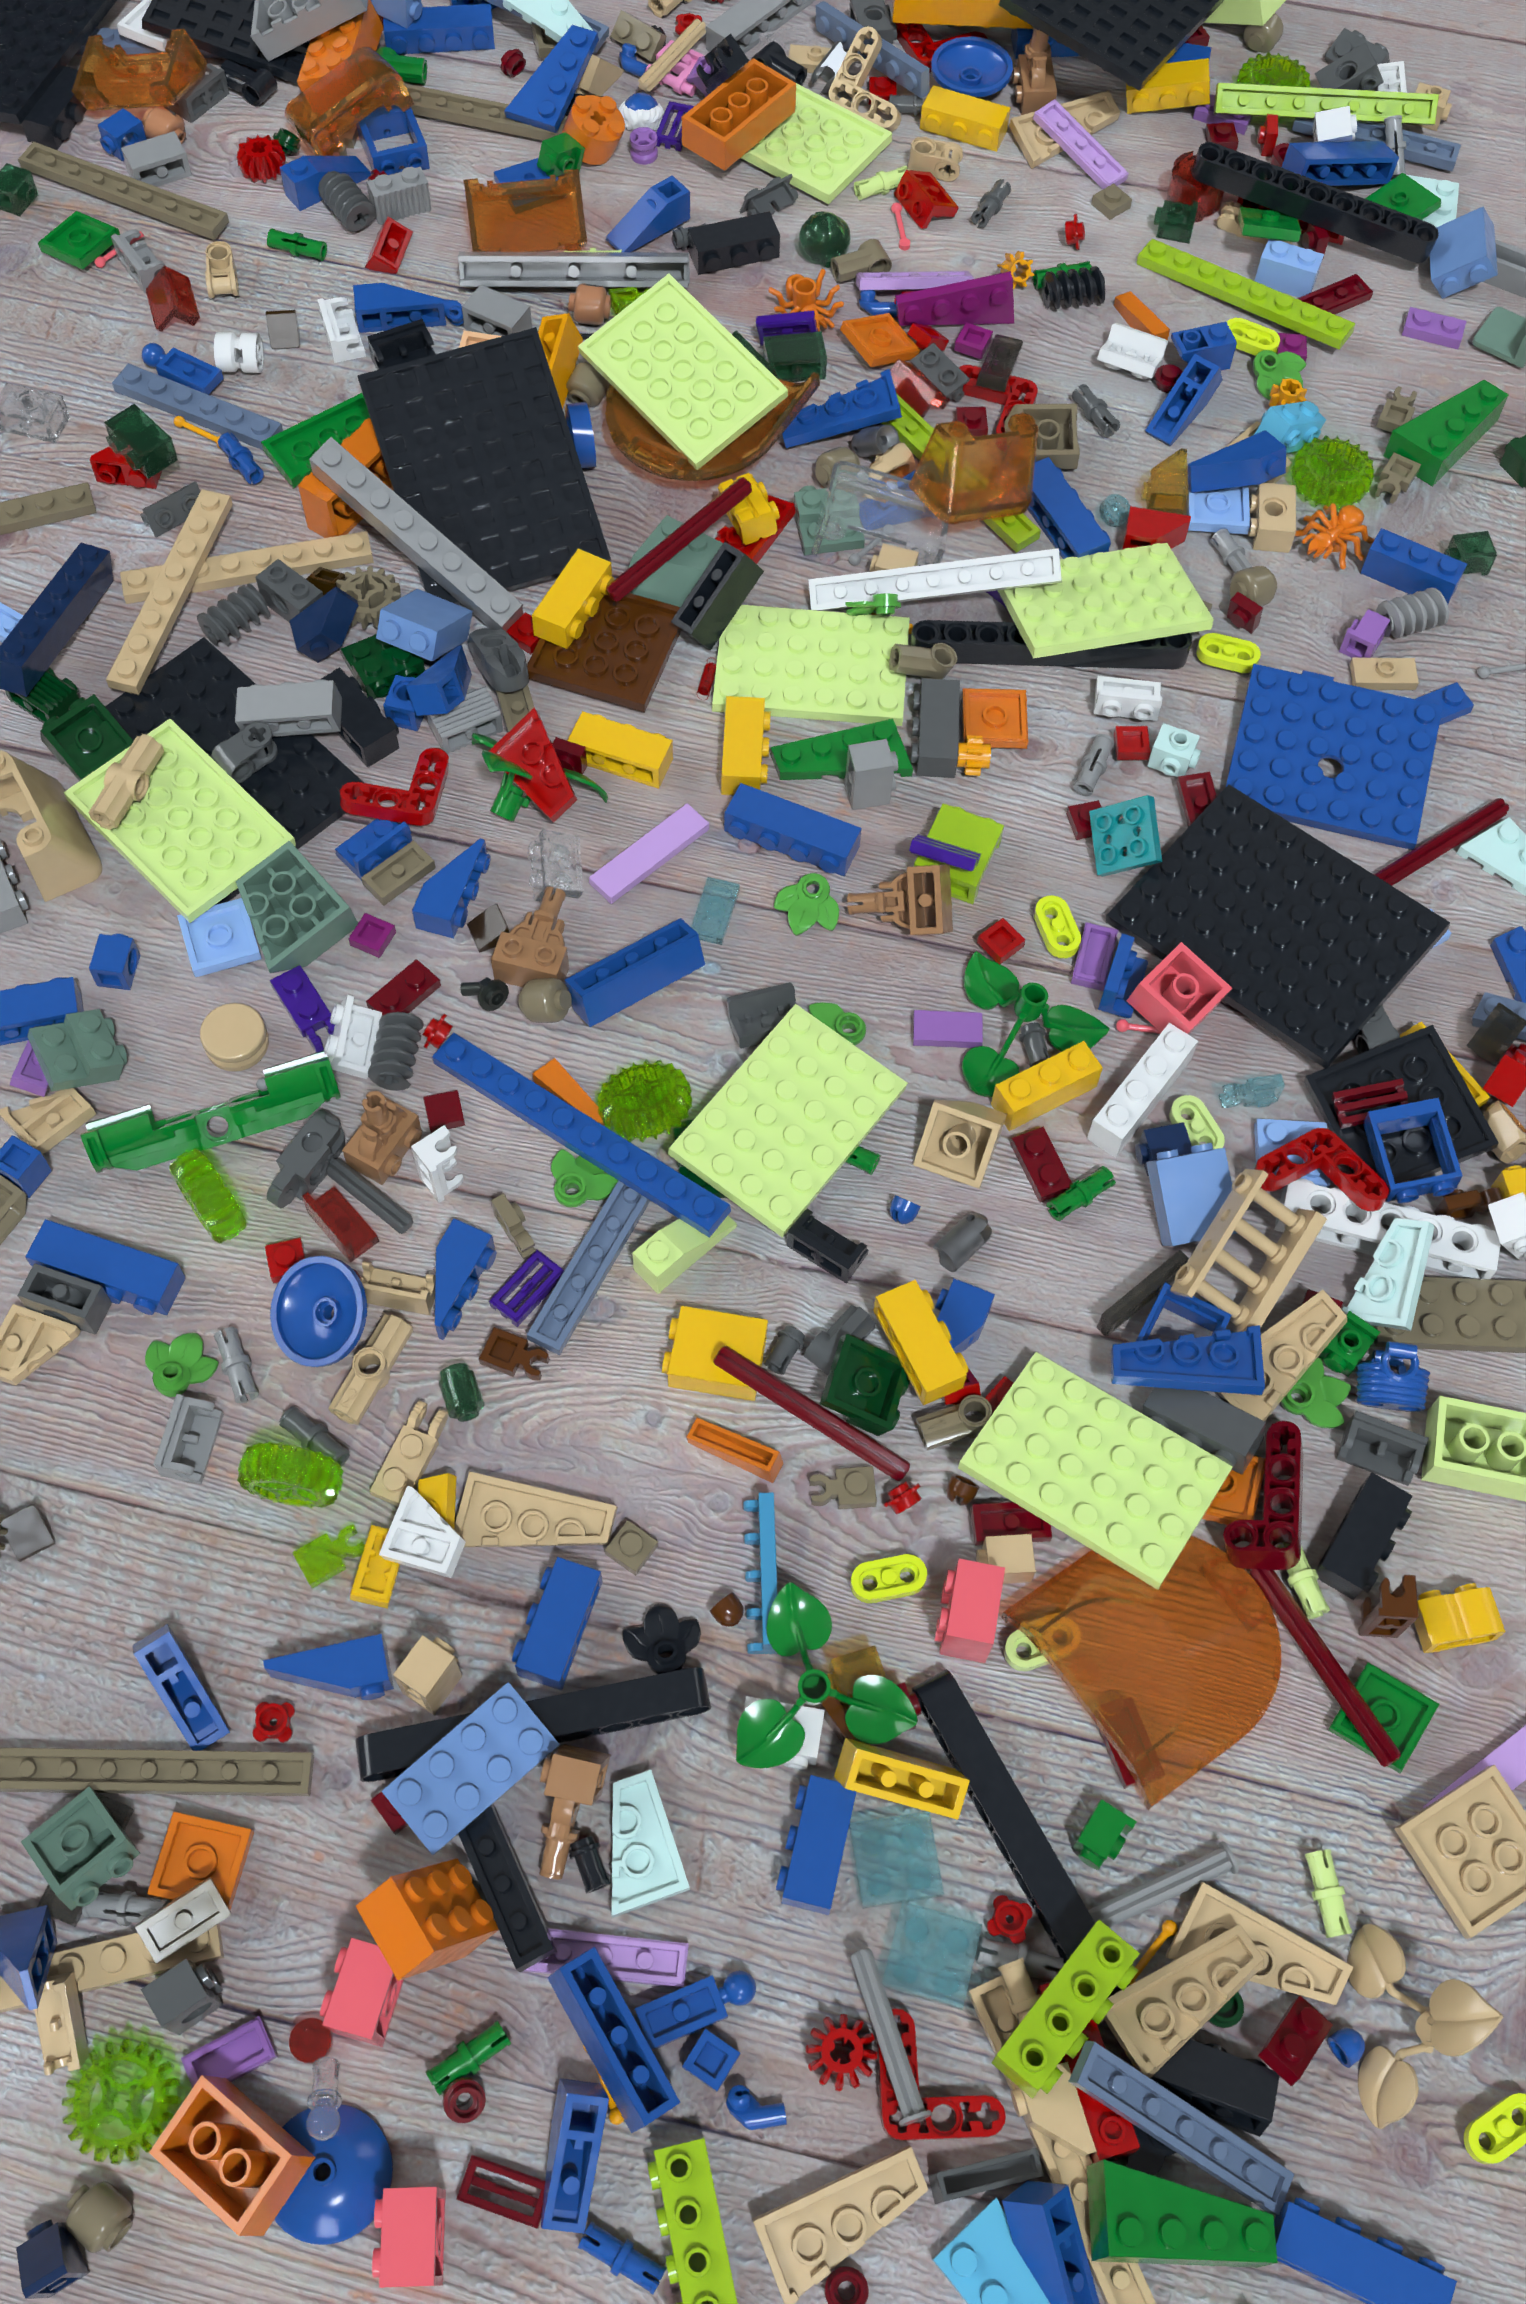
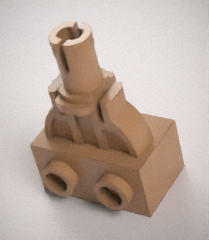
M1033 28L1030 43L1025 46V54L1018 55L1017 67H1013L1012 84L1016 85L1015 103H1019L1021 115L1039 110L1052 100H1056L1057 95L1051 48L1048 43L1049 36Z
M949 864L907 867V872L900 874L893 881L879 883V889L892 888L893 891L849 893L847 896V903L863 902V905L848 906L850 915L857 913L894 912V915L881 916V921L895 922L903 928L910 929V935L944 934L953 931Z
M551 886L546 887L539 910L534 912V918L532 912H527L524 921L516 925L510 933L501 931L491 958L494 980L499 979L507 984L524 987L528 981L535 978L560 979L563 983L565 982L569 970L568 951L562 936L565 924L561 919L557 920L562 903L566 897L563 890L556 888L553 895L554 888Z
M371 1091L366 1095L367 1099L364 1098L362 1101V1106L365 1110L360 1118L362 1124L343 1148L342 1152L347 1165L383 1185L389 1176L393 1177L398 1172L402 1164V1158L409 1148L411 1149L412 1145L420 1141L422 1129L417 1114L389 1100L381 1092Z
M564 1744L557 1751L552 1752L550 1758L546 1757L540 1782L546 1783L544 1795L554 1797L550 1823H543L541 1827V1832L546 1837L539 1872L541 1876L551 1879L563 1878L570 1844L575 1843L580 1834L579 1830L574 1829L580 1804L592 1806L602 1795L610 1754Z

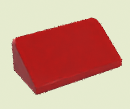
M388 216L378 232L365 268L396 274L413 231Z

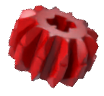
M257 134L256 138L247 137L246 143L239 144L237 162L245 178H251L253 183L259 180H263L266 183L267 180H276L277 175H281L280 167L285 165L286 157L277 139L271 140L269 135L262 138Z
M847 2014L840 2015L838 2029H835L834 2023L829 2016L824 2018L823 2024L828 2034L826 2035L821 2030L813 2028L810 2035L821 2045L810 2044L805 2048V2053L819 2055L820 2057L808 2065L809 2071H816L823 2066L826 2071L821 2075L819 2084L824 2086L831 2075L836 2076L834 2087L835 2091L841 2092L843 2089L844 2076H847L853 2089L858 2088L860 2083L855 2070L865 2077H870L872 2070L862 2060L872 2061L877 2059L876 2051L863 2050V2046L874 2041V2035L869 2033L859 2038L857 2034L864 2024L860 2019L855 2022L852 2030L847 2029ZM842 2041V2047L846 2043L851 2047L852 2051L847 2057L848 2063L840 2064V2058L837 2062L832 2059L830 2054L835 2049L834 2042Z

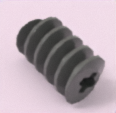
M331 171L322 177L318 187L319 195L346 229L351 232H357L365 229L372 223L376 215V209L348 174Z
M248 583L247 586L242 585L238 587L237 593H229L227 600H219L217 607L214 605L210 606L207 609V614L204 612L198 614L197 621L203 633L212 644L218 646L217 641L221 640L225 645H229V633L235 638H239V626L248 632L250 631L249 619L258 625L260 624L258 613L260 612L265 618H269L270 612L263 596L252 584Z
M403 1012L387 1013L379 1020V1030L376 1033V1042L373 1046L374 1053L371 1056V1066L368 1069V1077L379 1087L386 1090L399 1091L408 1089L411 1086L406 1079H410L413 1076V1069L410 1067L416 1064V1058L413 1055L419 1050L416 1043L421 1040V1033L419 1031L424 1026L423 1021L419 1017Z

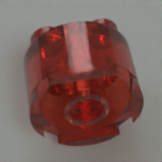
M1194 151L1180 155L1174 162L1166 203L1178 213L1187 216L1190 221L1201 222L1204 217L1210 216L1220 209L1225 192L1200 183L1192 177L1191 170L1196 155H1193Z

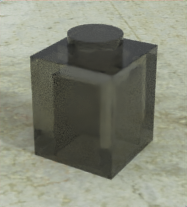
M1499 1002L1466 1046L1473 1050L1480 1058L1496 1065L1526 1026V1020Z

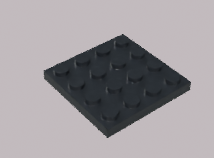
M1433 1025L1329 1066L1327 1069L1324 1068L1305 1076L1304 1083L1324 1121L1327 1123L1329 1130L1340 1137L1376 1173L1377 1170L1364 1125L1340 1128L1332 1100L1333 1092L1403 1078L1404 1091H1407L1408 1103L1439 1097L1459 1163L1493 1150L1499 1144ZM1396 1091L1342 1102V1104L1396 1093ZM1399 1102L1380 1105L1369 1109H1361L1346 1112L1345 1115L1347 1117L1367 1113L1368 1111L1398 1106ZM1428 1125L1381 1135L1395 1184L1422 1179L1442 1170ZM1349 1167L1352 1174L1355 1173L1354 1170L1351 1167Z

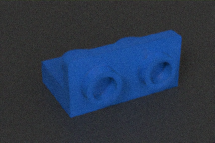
M375 819L335 848L336 856L362 881V876L412 841L410 826L405 821L399 824L398 822Z
M1121 934L1098 1010L1129 1019L1132 1017L1134 1008L1126 1000L1143 980L1148 961L1136 957L1137 952L1131 950L1135 937Z

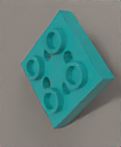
M1146 795L1089 811L1097 875L1105 877L1162 862L1153 796ZM1108 836H1110V838H1109V842H1110V843H1109V844H1107V841H1106Z

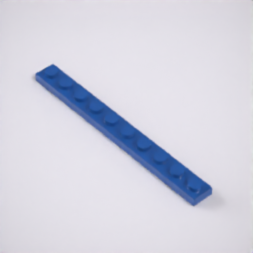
M453 1033L432 1056L434 1064L707 1237H711L731 1212L730 1204L456 1033Z

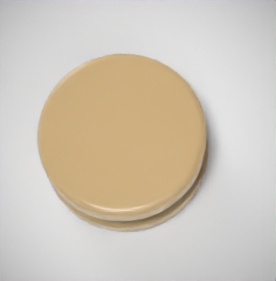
M229 1003L212 1010L201 1024L200 1040L208 1059L220 1069L226 1071L249 1069L261 1061L267 1052L269 1037L263 1019L255 1009L248 1005Z

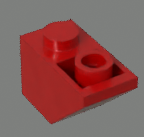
M129 436L91 455L90 463L97 482L156 489L165 459L159 440Z
M1130 506L1122 550L1125 548L1152 546L1156 543H1168L1172 549L1185 542L1191 516Z
M1513 1043L1511 1044L1482 1088L1489 1094L1514 1107L1526 1088V1045L1522 1043L1519 1047Z

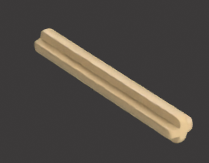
M695 19L638 79L640 90L649 93L706 33L704 21L701 22L699 19Z

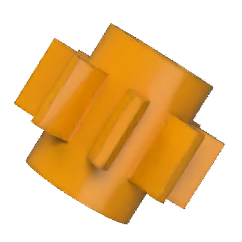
M1021 251L1016 252L1015 258L1011 253H1005L1006 260L1002 264H998L997 267L1001 268V273L1011 271L1013 289H1015L1016 284L1026 287V280L1029 276H1034L1030 267L1033 260H1023L1024 252Z
M1291 378L1282 379L1280 386L1275 384L1272 386L1269 395L1271 396L1269 406L1306 401L1307 389L1302 388L1298 380Z
M967 735L966 743H958L957 767H964L965 775L980 776L981 768L989 769L991 744H983L982 736Z

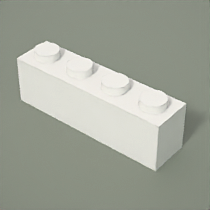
M1168 1023L1093 1119L1087 1140L1116 1158L1189 1064L1198 1040Z

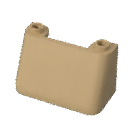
M0 750V814L3 817L8 815L7 812H14L22 818L23 822L33 818L36 819L37 822L27 825L17 834L16 842L44 901H50L98 879L102 873V863L73 806L67 801L61 783L56 778Z

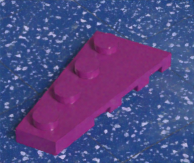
M1011 271L895 295L899 326H911L912 323L922 325H963L966 322L970 324H1014L1013 278Z

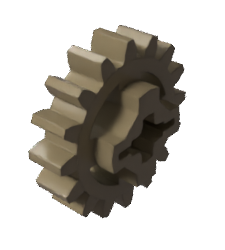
M368 566L367 571L362 572L359 567H356V574L352 575L349 572H345L346 580L337 579L336 581L339 589L358 601V608L350 626L353 627L357 622H360L362 629H366L368 623H373L375 628H377L381 608L401 598L400 585L395 583L393 574L386 576L383 568L373 572L372 566Z

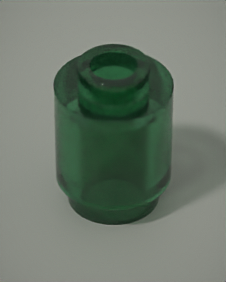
M465 1363L453 1364L444 1368L439 1373L441 1380L438 1384L448 1416L458 1419L460 1422L469 1421L479 1416V1411L485 1404L474 1371L469 1370L468 1365Z

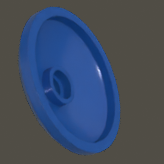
M959 37L949 40L937 48L931 61L932 75L942 88L976 98L988 97L1002 90L1009 83L1013 71V62L1008 52L999 44L980 37Z
M328 1256L308 1257L290 1267L277 1284L270 1310L273 1335L280 1349L294 1362L309 1367H325L345 1358L360 1340L367 1318V1299L360 1278L349 1265L339 1259ZM333 1308H334V1315H333V1318H332L331 1313H332V1310H333Z
M321 2104L298 2113L282 2128L312 2153L315 2159L274 2220L286 2233L306 2243L328 2245L343 2242L362 2232L374 2221L376 2199H383V2188H391L393 2159L389 2143L381 2128L370 2116L348 2105ZM327 2163L331 2169L330 2176L325 2181H319L316 2177V2170L319 2165Z

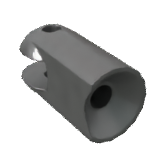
M840 41L835 42L812 73V85L820 76L827 82L821 93L829 92L830 86L847 54Z
M881 425L862 429L853 436L851 443L854 452L858 456L867 458L869 455L884 454L890 447L899 443L898 432L891 425Z
M976 1212L967 1214L933 1246L934 1249L940 1252L941 1266L950 1272H956L990 1239L992 1229L987 1225L988 1220L985 1215Z

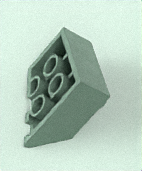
M666 515L632 556L628 568L684 523ZM701 533L629 593L681 607L723 543Z
M290 841L286 842L236 881L270 973L290 970L299 965L301 967L308 966L353 931L358 924L348 904Z

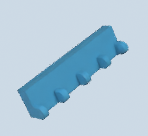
M774 1492L759 1493L758 1500L743 1502L744 1511L759 1512V1533L745 1534L744 1543L747 1545H760V1570L745 1572V1581L761 1582V1608L747 1609L746 1618L749 1620H762L763 1643L747 1644L748 1654H777L770 1645L767 1636V1619L772 1603L777 1596Z

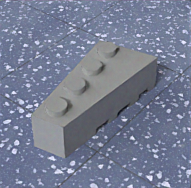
M255 0L251 38L269 62L367 11L368 0Z

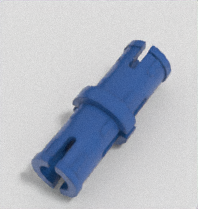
M227 432L222 434L218 440V446L228 456L230 465L235 470L240 471L249 484L251 482L253 485L259 483L264 477V472L254 461L251 451L247 447L242 446L233 433L229 434Z
M591 2221L585 2234L600 2244L584 2236L578 2245V2249L584 2250L610 2266V2273L618 2276L621 2273L653 2295L660 2282L647 2275L645 2271L661 2280L667 2267L661 2266L633 2248L635 2243L628 2239L624 2243Z

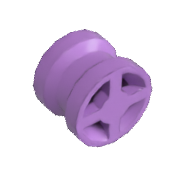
M639 127L630 133V144L632 146L630 156L635 163L647 165L657 159L658 149L656 145L658 139L653 129Z

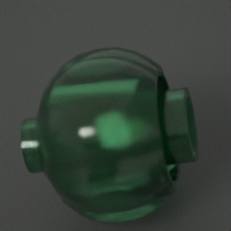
M816 212L803 223L800 229L798 239L799 251L808 262L830 268L831 258L847 254L851 240L850 228L842 218L833 213Z

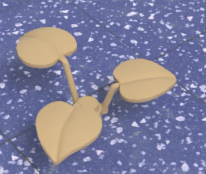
M1364 1924L1356 1933L1347 1959V1963L1353 1966L1349 1976L1351 1985L1358 1994L1371 1999L1380 1997L1386 1989L1392 1997L1421 2014L1415 2025L1416 2033L1422 2041L1421 2044L1399 2049L1395 2056L1388 2048L1377 2046L1364 2057L1359 2069L1358 2090L1364 2111L1375 2127L1384 2129L1387 2125L1405 2117L1413 2108L1418 2097L1417 2075L1413 2067L1403 2061L1407 2056L1423 2052L1430 2054L1434 2048L1446 2056L1457 2057L1464 2055L1480 2045L1494 2031L1503 2019V2015L1492 2007L1475 1988L1461 1980L1450 1979L1442 1982L1432 1993L1429 2007L1423 2006L1401 1993L1392 1984L1399 1981L1406 1971L1405 1956L1401 1946L1385 1929L1373 1924Z

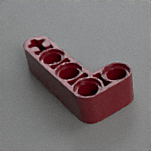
M1278 1421L1272 1424L1267 1431L1263 1520H1235L1229 1523L1224 1530L1223 1536L1228 1560L1237 1568L1287 1570L1296 1566L1300 1560L1304 1454L1300 1429L1292 1422ZM1283 1445H1287L1288 1454H1281ZM1284 1475L1291 1477L1287 1480L1277 1479L1278 1477ZM1279 1509L1290 1510L1289 1512L1284 1514L1276 1513V1511H1278ZM1243 1541L1250 1543L1245 1547L1235 1546L1237 1543ZM1283 1542L1290 1544L1285 1548L1274 1547L1276 1544Z

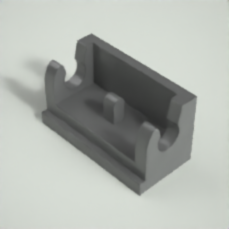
M209 63L203 65L202 69L209 72V74L204 75L202 80L191 86L184 94H180L175 90L168 92L167 95L176 100L175 102L171 101L168 103V107L181 118L193 123L229 95L223 69H218Z
M1355 1411L1346 1424L1336 1459L1409 1486L1414 1473L1417 1474L1429 1438Z

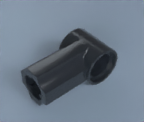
M770 42L751 58L758 60L803 86L807 78V68L786 57L784 49L777 42Z
M225 60L221 64V69L225 71L228 87L241 92L245 100L252 106H260L277 89L276 79L264 68L254 72L230 60Z

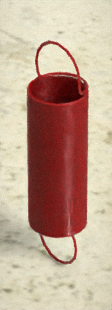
M706 663L697 693L699 692L701 695H708L709 697L716 674L715 663Z

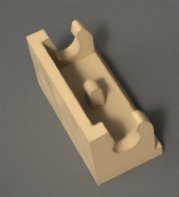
M362 1262L363 1277L360 1280L363 1284L368 1304L425 1315L431 1314L435 1300L436 1275L426 1274V1277L374 1268L371 1262Z
M74 1971L47 1977L37 2009H34L44 2060L43 2069L46 2076L53 2074L54 2070L65 2066L68 2067V2072L80 2069L89 2057Z

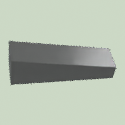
M1037 2148L938 2172L929 2175L928 2178L934 2203L938 2204L1044 2176Z

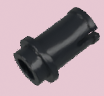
M593 1836L581 1839L570 1845L572 1853L569 1854L571 1860L575 1859L586 1894L611 1884L597 1850L601 1847L600 1843H595Z

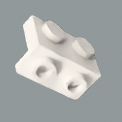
M1114 323L1108 340L1100 348L1097 360L1104 362V365L1111 369L1119 370L1123 368L1131 371L1133 376L1140 379L1153 378L1157 369L1161 366L1168 341L1152 334Z
M1097 676L1094 714L1108 717L1135 718L1143 721H1157L1162 706V696H1160L1161 682Z
M347 994L341 1004L336 1003L333 1008L330 1023L335 1024L334 1033L328 1036L324 1055L329 1056L332 1070L367 1079L382 1012L353 1004L354 996Z

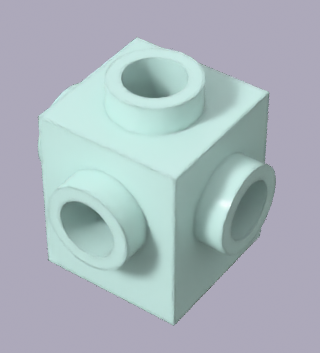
M1163 723L1152 748L1147 767L1162 771L1169 776H1185L1188 768L1195 769L1202 750L1196 749L1200 736L1188 730Z

